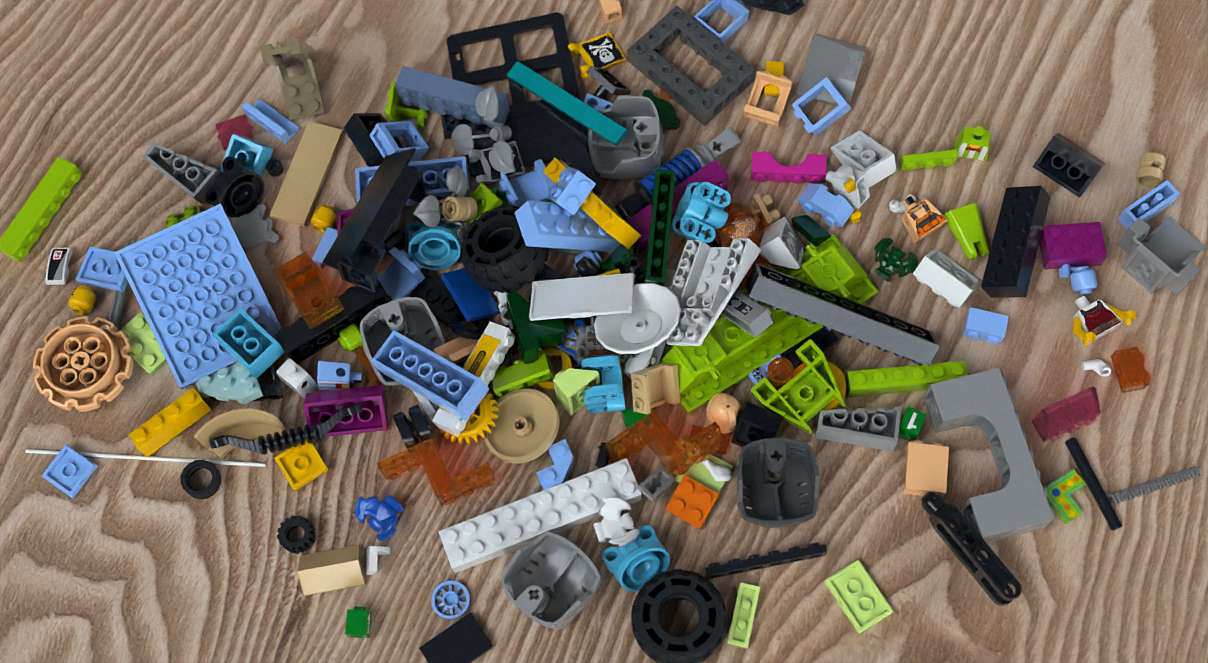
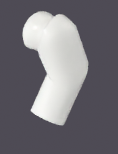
M909 194V195L906 197V198H908V197L912 196L913 199L916 201V198H915L913 195H911V194ZM892 200L889 203L890 210L894 213L908 211L902 202Z
M1100 359L1081 361L1083 371L1094 370L1103 377L1111 374V368Z

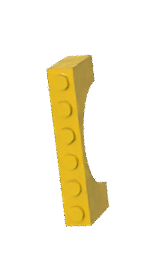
M554 158L543 172L556 184L560 179V173L563 169H567V167ZM592 191L580 206L603 230L627 249H630L641 236L639 232Z

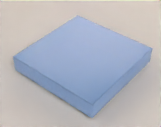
M65 444L42 474V477L71 498H74L98 466Z

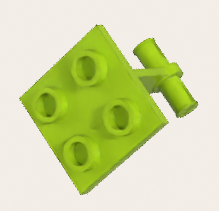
M391 82V88L387 92L389 101L388 105L385 106V115L388 116L389 122H399L401 117L418 118L416 126L423 128L427 118L426 110L419 108L418 111L402 107L403 103L400 102L395 86L396 83Z

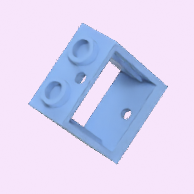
M712 0L694 16V20L724 43L748 21L749 11L735 0ZM720 7L736 19L721 34L705 23Z
M827 77L791 104L795 109L793 111L794 115L798 120L803 119L805 122L803 127L809 134L813 132L816 136L851 110V107ZM827 89L839 106L813 125L801 108Z
M412 121L377 123L369 135L383 158L386 155L415 148L416 151L410 161L421 160L429 148ZM393 137H403L408 147L399 148Z

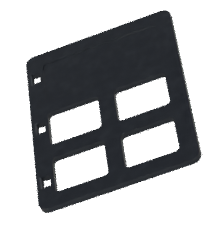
M556 12L457 33L447 38L446 42L454 80L477 85L508 79L512 105L509 106L510 111L504 126L510 127L512 135L505 142L516 141L524 168L534 166V161L540 159L543 163H549L554 158L561 160L558 150L573 135L577 139L580 137L587 144V151L589 153L588 134L584 125L542 99L526 102L522 86L507 77V73L517 61L534 72L560 68L565 91L580 100L572 55L568 48L569 41L565 21L561 13ZM548 27L553 29L557 49L555 54L523 61L517 60L513 40L515 34ZM496 38L501 39L505 61L503 65L471 72L465 71L462 46ZM453 54H459L460 60L454 61ZM466 119L460 120L461 124H467L471 127L472 136L489 134L492 129L485 124H474ZM491 137L473 139L474 149L476 150L493 147V144L497 142ZM466 155L469 174L474 178L478 175H485L481 160L470 163L469 155Z

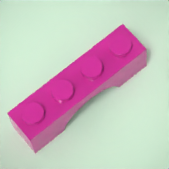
M752 152L751 180L757 182L774 181L776 183L787 181L796 184L802 182H811L812 184L824 183L827 155L808 154L801 164L784 166L776 162L770 152Z

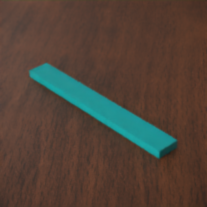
M518 61L507 73L509 79L615 146H618L628 133L624 127Z

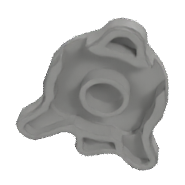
M258 204L251 213L240 216L232 223L242 248L246 250L258 248L265 243L277 244L280 240L278 234L272 231L273 221L271 219L263 220L267 212L264 204Z

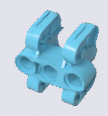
M709 182L689 183L671 221L672 232L688 240H700L704 243L712 242L716 235L715 230L722 228L727 220L728 213L724 211V207L728 206L731 201L730 194ZM696 185V187L694 188L693 193L691 194V191H690V190H691L692 186ZM721 195H723L722 198L725 199L724 202H720ZM681 220V231H678L675 227L676 222Z
M602 356L582 360V370L597 371L600 376V385L592 386L584 392L587 412L603 413L625 410L619 356Z

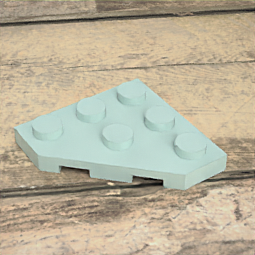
M238 361L228 367L219 369L209 376H203L199 381H196L198 391L203 398L212 396L216 397L217 400L228 402L230 400H237L238 403L246 404L263 396L258 378L253 377Z

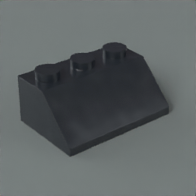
M353 113L343 129L364 159L368 167L380 166L384 158L369 135L376 124L385 123V119L381 113ZM393 137L398 147L403 148L397 137Z
M1057 133L1048 143L1033 167L1080 198L1106 163L1060 133Z

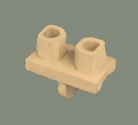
M757 193L753 195V206L748 208L750 211L747 215L748 221H755L756 224H760L762 221L766 228L780 220V214L777 209L769 212L766 209L773 204L769 194L759 196Z

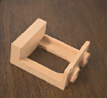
M757 71L751 95L743 111L744 117L778 127L792 88V81H789V78L784 76H773L767 71ZM769 84L776 85L780 91L774 112L756 108L763 88Z

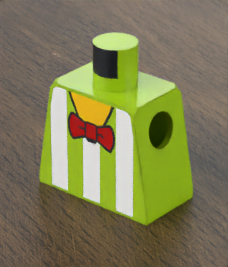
M981 126L975 128L964 127L956 136L953 149L958 150V157L987 162L991 131L984 130Z

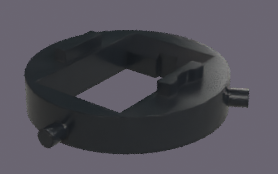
M458 313L452 317L451 323L447 325L451 327V330L456 335L462 338L479 340L491 320L483 318L471 321L479 328L473 331L460 323L466 319L462 313Z

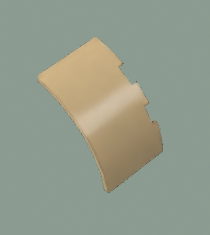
M238 409L225 412L211 419L197 431L194 437L208 451L223 459L236 446L228 444L212 449L209 443L210 439L222 435H232L249 440L263 435L266 439L267 434H271L274 439L275 432H279L282 437V430L287 432L288 430L278 417L271 413L257 409Z

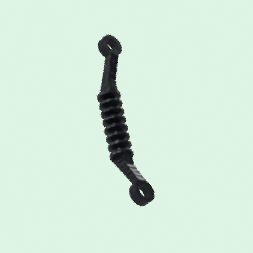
M361 403L342 407L328 421L313 423L312 429L308 424L304 426V431L301 426L297 427V433L293 428H290L289 435L286 430H282V437L279 432H275L274 439L271 434H267L266 439L262 435L251 440L232 435H222L210 439L209 443L212 449L230 444L266 455L268 449L271 453H274L275 446L278 451H282L283 444L286 449H290V442L293 447L298 446V441L302 446L305 445V439L311 444L313 443V437L319 442L344 416L358 414L363 409Z

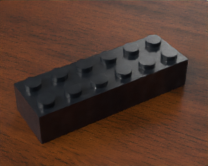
M1041 185L1009 187L1005 190L981 288L991 298L1027 296L1050 202L1049 194Z
M379 280V289L376 293L357 285L349 287L345 293L331 298L327 304L322 307H316L307 316L298 318L294 324L280 329L274 336L288 358L292 359L296 364L301 363L337 341L341 330L351 324H356L359 327L362 319L370 311L390 302Z

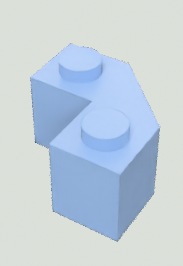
M809 183L798 198L802 209L807 213H820L825 219V223L831 227H843L854 211L849 202L840 194L835 196L827 191L828 187L823 184Z
M565 439L552 444L548 448L553 465L536 472L543 490L567 482L569 473L574 465V459Z

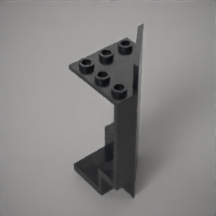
M415 148L384 157L324 258L322 264L339 270L342 280L374 293L379 289L375 270L386 252L385 238L407 200L411 199L420 203L426 197L422 172L415 167L410 168L407 166L416 151Z

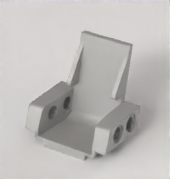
M1171 217L1147 236L1150 226L1139 218L1127 229L1117 244L1128 253L1127 261L1122 269L1150 293H1153L1157 288L1166 286L1177 296L1201 271L1191 260L1205 246Z

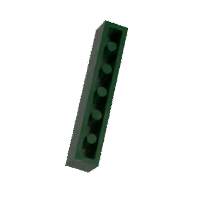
M656 169L654 175L644 283H655L661 286L665 284L675 171Z

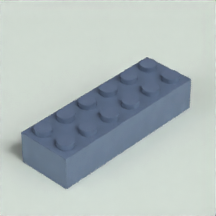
M402 66L395 86L400 102L407 106L415 105L423 110H433L441 115H452L459 120H470L474 124L481 123L488 125L490 128L495 127V125L486 122L484 116H479L475 107L477 95L487 88ZM497 91L498 115L493 121L502 123L504 126L510 111L506 93Z

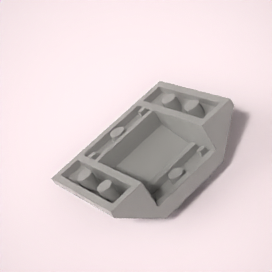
M815 34L796 95L803 96L827 77L850 106L867 47ZM827 89L813 99L839 106Z

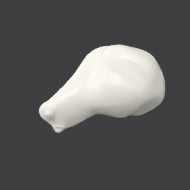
M709 458L702 461L715 481H729L732 478V471L728 467L715 465Z

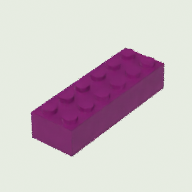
M713 160L674 187L671 221L689 183L709 182L727 191L729 175L716 160ZM696 185L692 186V188H691V190H690V191H691V194L693 193L694 188L696 187ZM651 204L626 220L627 223L641 234L635 242L638 247L636 249L638 253L643 250L647 251ZM681 220L676 222V229L680 228Z

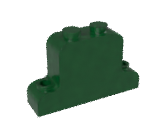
M518 293L506 295L507 311L525 364L535 362L542 348L558 346L564 343L565 333H568V325L566 321L563 322V318L530 321L531 302H526L522 295Z

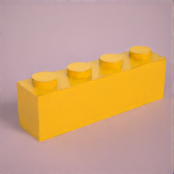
M193 387L128 436L135 446L146 457H149L209 413L211 408Z

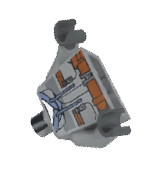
M592 316L590 318L591 326H587L579 333L574 343L575 359L579 360V357H581L582 361L587 358L602 356L620 357L622 354L606 349L597 340L594 329L596 316ZM623 354V358L628 359V354Z

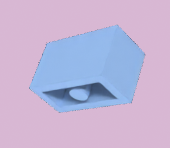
M970 307L966 314L962 335L973 340H986L990 344H1001L1005 338L1009 316Z

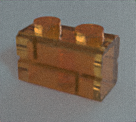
M1138 347L1117 350L1110 356L1122 393L1143 390L1150 384L1151 376L1149 371H1145L1143 365L1145 362L1142 352L1139 353Z

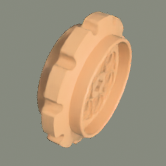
M87 316L77 317L68 320L64 328L60 326L55 327L43 339L45 346L38 348L35 353L33 368L38 374L34 376V381L38 390L45 397L50 396L48 400L52 404L67 411H70L74 406L80 412L90 411L99 408L102 400L112 401L124 389L122 381L129 379L132 374L134 359L128 355L133 350L129 339L122 331L117 332L118 328L115 324L99 317L94 321H91Z

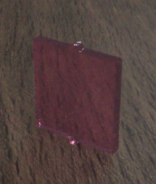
M246 114L215 124L219 134L217 137L221 140L224 150L228 148L232 134L242 135L254 140L251 132L252 126L249 125Z

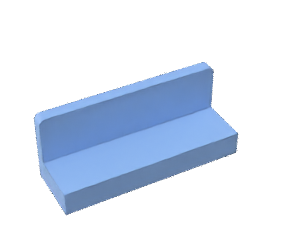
M258 100L253 106L248 102L242 106L247 117L284 144L299 131L298 126L262 100Z

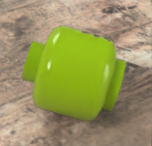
M351 324L340 331L338 340L345 351L354 352L363 347L360 327L356 324Z

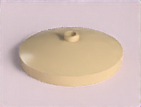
M518 389L504 395L497 401V405H494V407H497L499 412L494 414L498 416V420H492L496 427L489 426L491 434L484 431L485 443L497 458L508 463H525L541 456L552 445L559 430V413L552 400L541 391Z

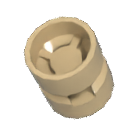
M1158 153L1143 154L1140 157L1137 183L1144 187H1158L1161 185L1166 162L1165 157Z
M447 197L443 201L442 213L448 221H472L477 216L478 206L472 197Z

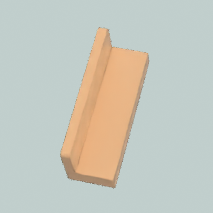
M458 337L433 349L432 352L456 365L469 358L479 340Z

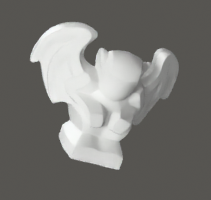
M620 498L603 499L605 504L600 510L599 515L603 516L604 519L601 523L596 522L593 524L599 542L619 544V547L633 542L639 535V529H634L633 519L629 516V513L620 516L622 510H631V506Z

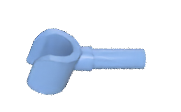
M1065 264L1059 269V277L1068 278L1071 272H1074L1073 269L1084 266L1071 267V265Z

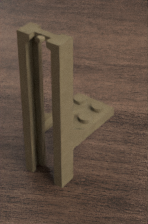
M298 38L286 40L287 46L282 47V42H276L278 48H273L272 44L261 45L260 50L263 61L276 68L289 120L324 114L325 109L314 67L316 59L313 48ZM291 52L292 56L302 60L306 74L289 77L287 68H290V64L283 61V58L286 57L285 53Z

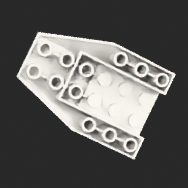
M749 238L733 239L730 247H710L700 240H687L670 288L678 297L681 313L678 325L667 338L668 345L700 346L761 252V249Z

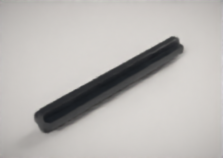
M1075 437L1065 441V444L1110 529L1113 531L1121 528L1122 523Z

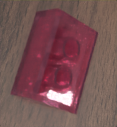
M1095 386L1046 407L1038 413L1032 423L1043 442L1051 440V442L1056 441L1065 432L1071 434L1080 429V425L1085 424L1088 426L1097 421L1096 417L1101 413Z

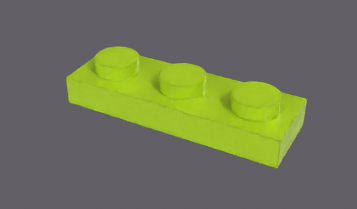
M958 150L903 155L899 163L900 170L914 171L919 168L932 169L936 166H952L956 163L959 156Z

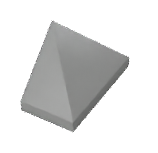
M660 466L637 488L651 502H656L676 479L663 466Z

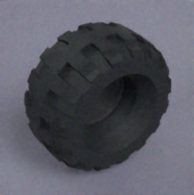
M508 205L503 208V206H499L489 212L486 211L481 214V217L477 220L475 219L470 224L471 227L463 235L464 240L461 243L460 255L463 258L462 263L473 280L484 289L493 292L500 291L501 293L509 292L512 289L518 290L526 283H531L535 276L541 273L545 267L544 262L548 260L549 248L525 245L515 212L520 207ZM508 242H511L507 247L496 252L501 246Z
M672 569V571L661 572L655 575L641 587L632 606L631 625L638 645L653 661L657 663H701L708 659L721 644L726 631L727 611L721 593H719L710 580L693 571ZM683 599L696 607L699 622L691 634L684 637H676L664 631L660 624L659 614L664 604L668 601Z

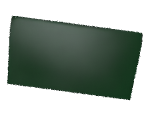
M808 215L791 218L793 227L815 247L831 237L827 231Z

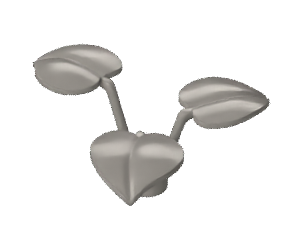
M491 86L477 95L475 107L478 115L484 116V120L495 125V127L491 129L489 134L472 136V129L469 125H458L452 133V143L459 154L468 155V151L474 149L473 139L491 137L494 141H497L493 144L494 149L489 152V161L492 167L502 173L515 172L513 152L511 146L505 142V140L511 138L512 132L509 126H503L502 123L493 121L498 115V96L496 87Z
M455 165V167L449 170L446 177L447 187L452 192L448 197H455V195L457 197H464L467 192V179L463 170ZM433 195L426 196L418 204L413 214L431 228L436 227L439 221L458 225L460 228L457 230V236L461 244L464 240L463 235L465 231L471 227V222L464 221L462 224L458 221H448L445 218H441L443 213L440 204L446 198L438 201Z

